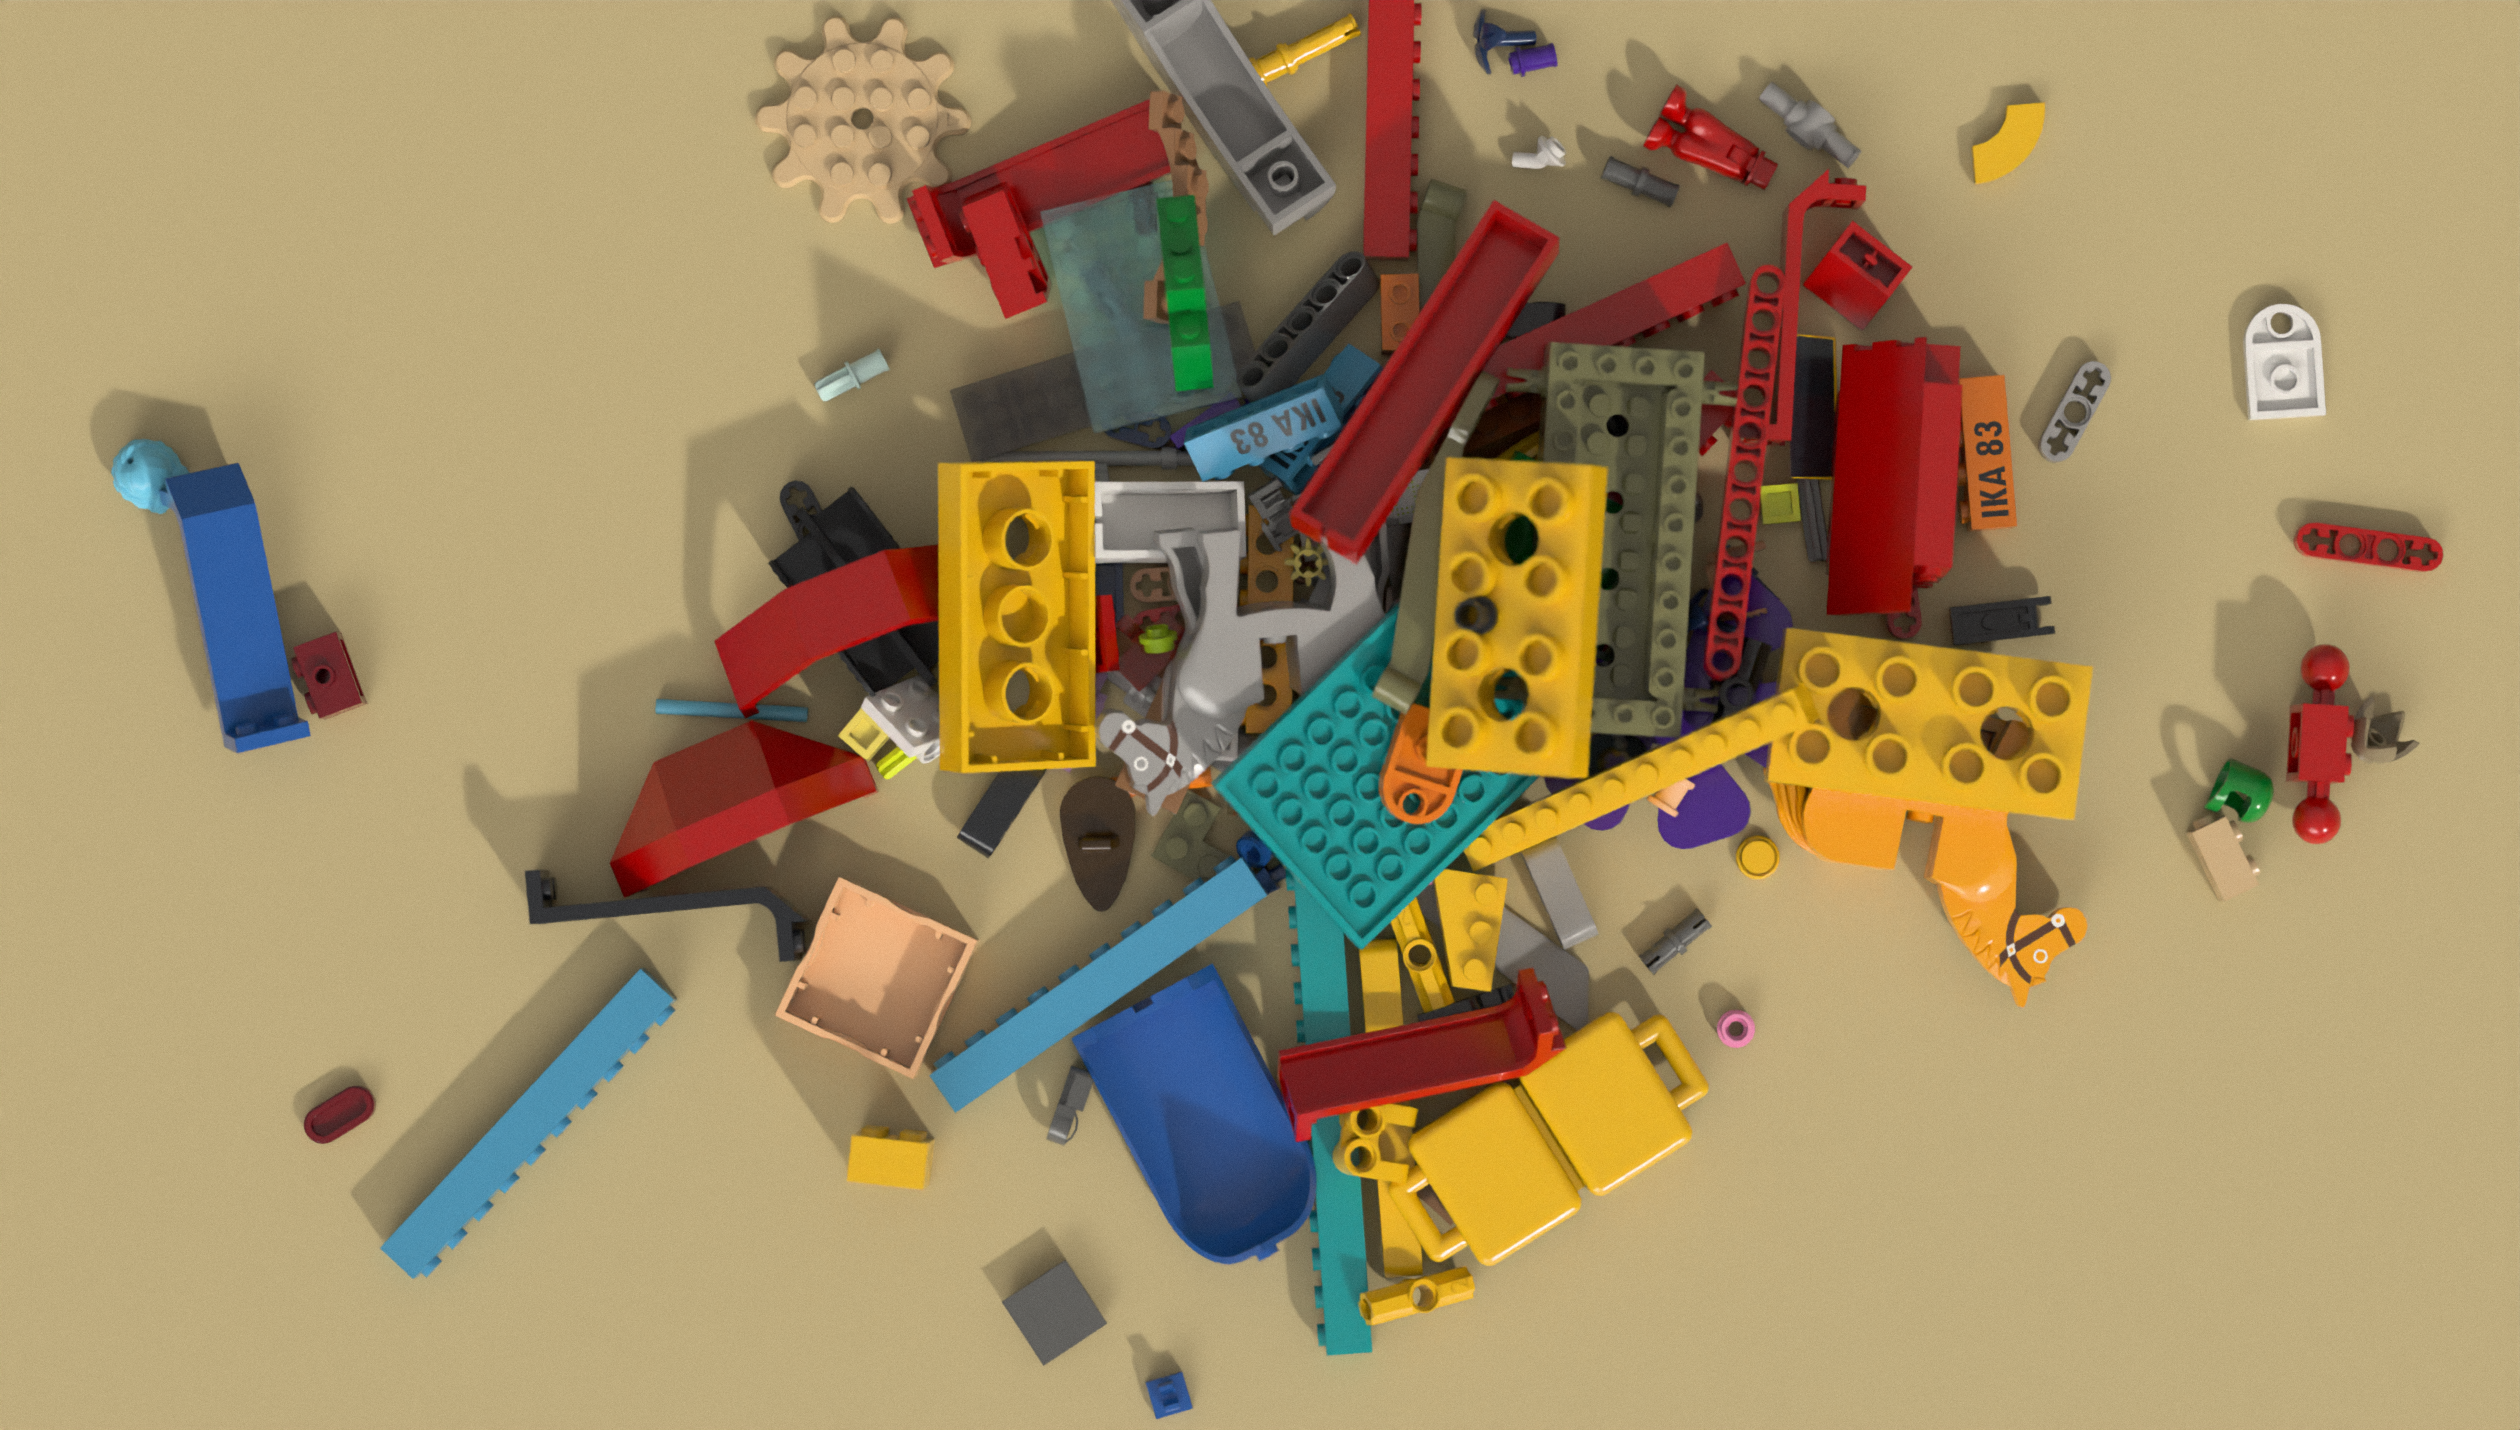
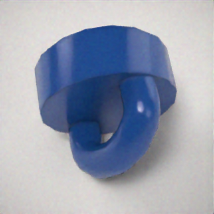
M1252 829L1248 830L1236 843L1239 857H1244L1250 867L1263 868L1275 856Z

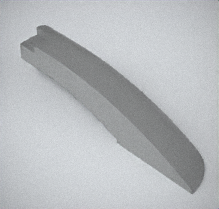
M1111 0L1169 91L1182 97L1184 113L1251 209L1257 211L1273 235L1281 232L1302 217L1307 221L1330 201L1336 191L1335 182L1273 97L1211 0Z

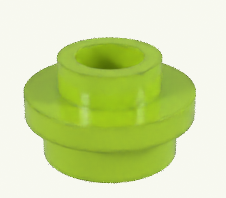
M1165 624L1146 627V633L1139 636V642L1144 645L1146 653L1171 651L1175 648L1174 641L1177 640V632L1169 630L1168 625Z

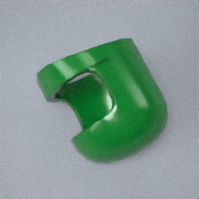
M2229 758L2220 770L2204 808L2216 813L2222 805H2226L2237 812L2238 821L2244 823L2258 821L2265 815L2271 805L2274 794L2273 782L2261 770ZM2235 791L2247 795L2245 801Z

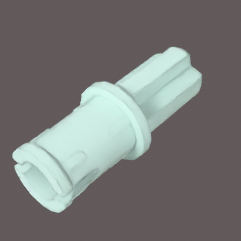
M877 349L875 352L851 364L848 361L845 362V367L816 381L815 388L823 401H828L854 387L860 389V384L890 369L880 349Z

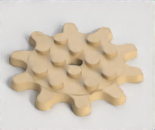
M832 16L826 19L822 25L824 48L818 56L805 58L793 50L786 49L780 51L774 59L776 72L785 78L789 84V95L780 104L763 105L755 114V123L760 130L767 133L781 134L788 142L789 149L787 155L773 167L772 178L782 188H790L803 180L816 182L822 192L818 211L819 215L826 222H839L844 218L850 203L856 199L863 198L868 199L874 204L877 215L883 222L888 224L897 223L904 216L905 208L902 201V193L909 183L922 182L928 186L938 187L949 184L952 181L951 169L937 155V145L946 136L963 135L969 130L972 122L968 111L960 107L945 106L938 98L939 85L952 75L954 61L945 52L933 53L923 60L911 58L905 50L908 28L906 23L898 17H890L884 20L876 37L864 42L857 40L852 35L845 19L839 16ZM862 108L872 112L874 118L873 123L867 129H858L852 123L854 113Z

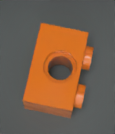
M1419 274L1380 275L1381 354H1393L1419 315Z

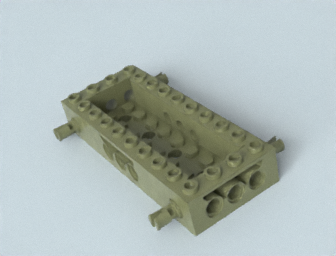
M1551 342L1545 344L1544 365L1541 370L1507 367V376L1524 379L1525 382L1506 384V392L1539 393L1541 397L1537 462L1608 467L1606 493L1609 491L1617 492L1623 501L1622 508L1617 513L1610 514L1605 511L1601 570L1607 567L1613 569L1617 573L1618 582L1611 590H1604L1600 587L1596 646L1600 644L1608 645L1612 649L1613 659L1610 664L1604 667L1595 664L1590 732L1680 738L1683 710L1717 713L1718 706L1700 702L1699 699L1717 697L1718 688L1684 687L1702 404H1715L1735 407L1737 403L1736 398L1719 395L1718 392L1738 389L1737 382L1704 381L1705 352ZM1612 415H1620L1627 422V431L1621 437H1614L1607 431L1606 424ZM1535 523L1533 525L1532 557L1539 545V532ZM1501 676L1497 684L1505 686L1506 689L1496 690L1494 693L1495 699L1520 700L1523 712L1529 699V689L1523 677Z

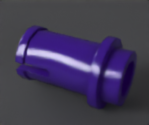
M1553 43L1520 50L1519 47H1516L1515 52L1508 53L1512 75L1519 74L1520 77H1524L1525 72L1558 66Z

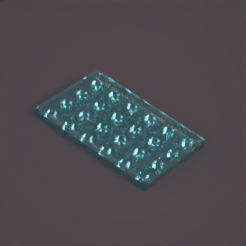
M1172 180L1040 212L1094 434L1242 398L1240 387L1236 382V371L1205 244L1200 246L1214 388L1176 391L1169 324H1161L1143 319L1144 281L1154 279L1162 261L1156 198L1173 197Z

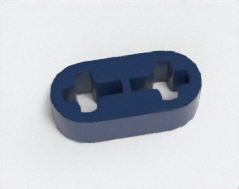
M1113 405L1107 408L1101 417L1103 432L1113 440L1155 450L1166 446L1170 441L1172 432L1170 423L1161 415L1124 405ZM1117 412H1121L1124 414L1126 422L1135 424L1134 429L1121 427L1119 433H1115L1112 431V425L1107 423L1109 417L1115 418ZM1154 422H1159L1160 429L1165 431L1166 434L1164 437H1157L1156 442L1149 441V434L1138 431L1139 425L1152 427Z

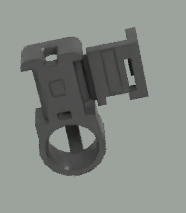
M1074 1066L1070 1067L1046 1140L1064 1146L1074 1137L1078 1128L1076 1111L1083 1112L1094 1079L1088 1077L1089 1071ZM1074 1117H1075V1118H1076L1075 1130H1074L1073 1134L1071 1135V1137L1067 1139L1068 1134H1069L1070 1129H1071V1126H1072V1123H1073V1120H1074Z

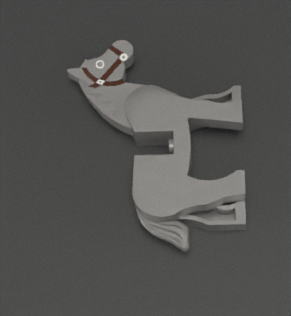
M1386 521L1357 565L1327 548V540L1324 538L1321 546L1328 560L1330 583L1327 598L1323 605L1300 601H1270L1236 607L1241 530L1236 527L1195 530L1192 527L1153 531L1154 542L1162 550L1169 564L1171 586L1185 620V631L1171 665L1167 716L1163 721L1150 719L1132 721L1121 710L1106 709L1100 713L1094 724L1098 740L1125 762L1128 775L1131 778L1129 785L1145 794L1146 809L1151 816L1157 814L1166 795L1172 794L1188 785L1215 761L1233 739L1245 717L1247 708L1264 700L1259 639L1264 640L1266 644L1286 643L1290 688L1303 695L1385 616L1382 608L1383 593L1390 572ZM1400 599L1395 600L1391 604L1387 613L1400 601Z

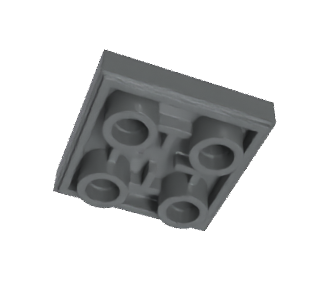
M1066 1259L1002 1301L1043 1366L1107 1324V1321Z

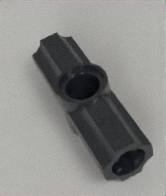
M1744 636L1740 666L1731 678L1725 680L1720 688L1717 713H1714L1712 722L1756 703L1757 691L1772 645ZM1738 684L1744 685L1748 690V699L1742 705H1732L1728 697L1730 689Z

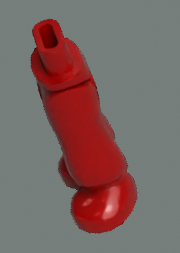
M1676 84L1659 113L1660 117L1657 118L1643 147L1650 151H1655L1661 147H1668L1671 149L1672 154L1680 160L1712 170L1727 178L1741 182L1746 187L1749 183H1752L1765 190L1778 164L1764 157L1765 151H1759V147L1726 126L1703 108H1688L1686 105L1687 92L1685 88ZM1667 121L1678 124L1686 131L1681 133L1675 130Z

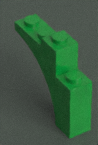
M1195 195L1156 198L1176 391L1214 388Z

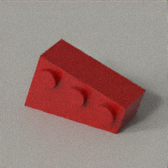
M1007 181L966 197L962 205L963 211L959 212V215L967 233L972 232L976 243L975 251L977 257L987 271L992 290L999 302L1004 318H1010L1046 303L1052 281Z

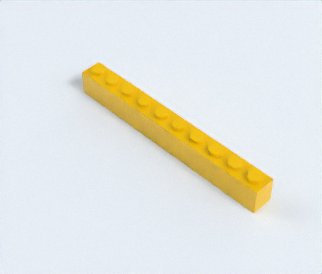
M1802 682L1684 734L1680 738H1675L1499 816L1464 850V853L1474 872L1810 725L1820 715L1805 683Z

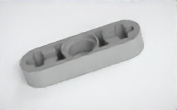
M2091 361L2082 365L2075 373L2040 437L2038 449L2045 460L2059 463L2072 455L2110 385L2111 374L2104 364ZM2095 369L2100 372L2098 379L2102 381V385H2095L2090 389L2087 396L2095 398L2091 404L2086 397L2073 394V390L2076 387L2079 392H2082L2087 384V379L2083 377L2084 372L2091 373ZM2076 401L2083 405L2085 416L2081 422L2072 423L2066 419L2064 408L2067 403ZM2058 420L2063 427L2076 430V434L2073 437L2071 433H2066L2062 441V445L2066 447L2065 452L2059 451L2053 455L2050 453L2051 445L2047 443L2048 438L2055 439L2061 432L2062 428L2055 427V423Z

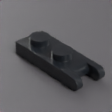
M2051 596L1950 607L1949 616L1953 646L2055 634V626L2039 627L2037 606L2052 604Z

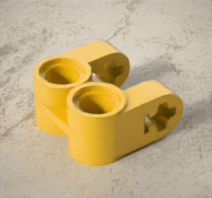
M1395 1104L1367 1108L1365 1110L1369 1115V1120L1362 1129L1358 1126L1356 1119L1361 1110L1339 1114L1341 1134L1340 1140L1333 1150V1162L1336 1168L1347 1175L1406 1184L1409 1165L1380 1161L1378 1149L1379 1135L1384 1130L1386 1123L1416 1127L1418 1108ZM1359 1147L1363 1158L1359 1165L1354 1166L1351 1163L1350 1155L1354 1148Z

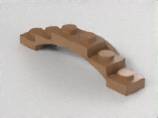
M1151 91L1149 130L1158 132L1165 146L1171 170L1173 197L1195 195L1200 246H1204L1205 234L1208 228L1206 196L1209 191V184L1206 178V170L1199 168L1195 158L1197 148L1194 141V133L1181 130V123L1184 120L1182 97L1166 91ZM1162 260L1154 279L1144 281L1143 319L1161 324H1169Z

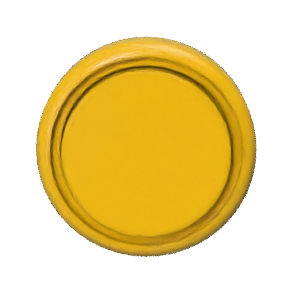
M1748 837L1737 848L1736 864L1739 870L1749 878H1766L1778 867L1780 860L1779 850L1775 843L1767 837Z

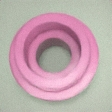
M1730 1010L1724 1013L1717 1023L1718 1037L1729 1047L1739 1048L1747 1045L1755 1033L1753 1019L1749 1014L1741 1010ZM1734 1021L1740 1022L1743 1027L1742 1033L1738 1036H1733L1729 1032V1025Z

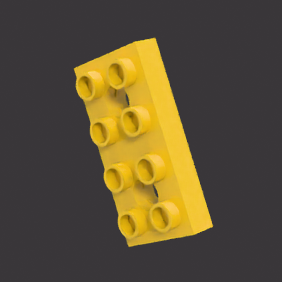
M1446 457L1426 767L1587 778L1608 467ZM1525 514L1537 526L1539 545L1532 558L1524 564L1518 565L1507 554L1505 534L1511 522ZM1480 596L1491 599L1498 609V621L1494 629L1487 634L1480 635L1475 631L1459 627L1454 619V611L1459 603ZM1474 605L1468 612V619L1472 625L1477 622L1479 617L1478 610ZM1514 669L1525 679L1529 689V699L1525 710L1515 719L1509 720L1498 710L1494 693L1496 684L1501 676L1507 671Z
M1045 460L938 463L940 770L956 773L1096 767V734L1094 728L1095 461ZM1018 517L1026 523L1029 532V542L1026 551L1012 560L1006 550L1005 534L1011 521ZM1017 670L1025 673L1028 679L1029 697L1026 704L1019 706L1012 713L1006 702V686L1010 677Z
M1785 628L1782 634L1775 694L1804 682L1820 717L1810 725L1769 742L1764 782L2074 820L2093 666ZM1845 689L1862 691L1863 695L1872 703L1873 708L1876 709L1874 727L1871 726L1865 734L1859 736L1858 741L1841 738V734L1835 731L1827 719L1829 703H1832L1840 694L1845 693ZM1998 708H2007L2015 711L2016 715L2023 720L2026 728H2028L2026 746L2024 745L2018 753L2010 756L2011 760H2001L1992 756L1993 753L1985 747L1980 737L1982 722H1985L1989 716L1998 712Z

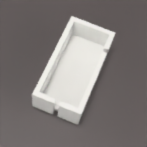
M1244 481L1095 482V563H1168L1164 553L1154 542L1153 531L1192 527L1195 530L1238 528L1241 530L1239 561L1246 558Z

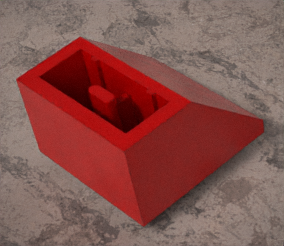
M1852 221L1802 286L1863 331L1906 277L1912 266Z

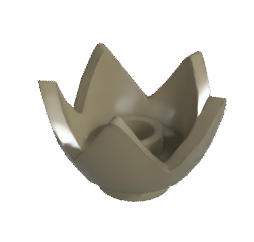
M2372 696L2360 707L2354 718L2351 747L2354 753L2364 762H2392L2406 756L2420 744L2415 740L2398 741L2403 727L2405 712L2398 711L2374 717L2375 700Z

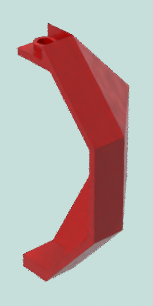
M751 720L653 762L611 858L610 866L623 897L626 898L635 893L649 890L648 887L705 860L806 818L861 797H869L878 793L879 790L868 764L862 756Z

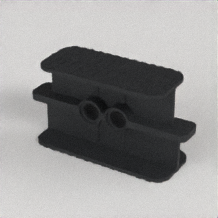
M851 486L845 494L814 518H811L803 507L795 511V514L810 533L775 560H771L768 563L782 584L789 588L883 550L901 548L860 494ZM939 621L907 625L837 653L871 697L876 696V692L892 686L914 668L928 686L931 687L938 682L929 668L939 661Z

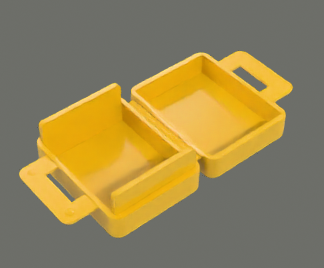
M1616 1012L1603 1013L1565 1037L1566 1049L1529 1075L1518 1077L1521 1085L1515 1089L1506 1082H1494L1409 1137L1407 1147L1417 1165L1408 1170L1406 1184L1390 1182L1388 1192L1432 1261L1442 1262L1466 1246H1469L1480 1263L1486 1266L1495 1265L1576 1214L1582 1204L1581 1197L1577 1191L1583 1187H1586L1594 1195H1605L1690 1141L1692 1128L1682 1110L1704 1097L1708 1092L1709 1085L1666 1016L1661 1014L1654 1015L1630 1030L1620 1014ZM1654 1042L1657 1043L1682 1083L1670 1091L1643 1051L1644 1048ZM1430 1184L1456 1225L1442 1235L1416 1195L1417 1191Z

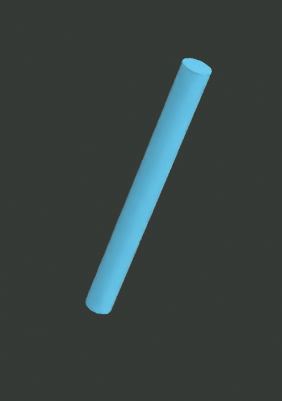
M656 699V714L793 722L808 721V707L757 704L760 713L745 718L739 710L737 703Z

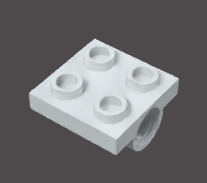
M920 675L878 691L874 697H871V695L865 697L861 708L909 758L916 756L921 763L925 764L939 756V695L928 686Z

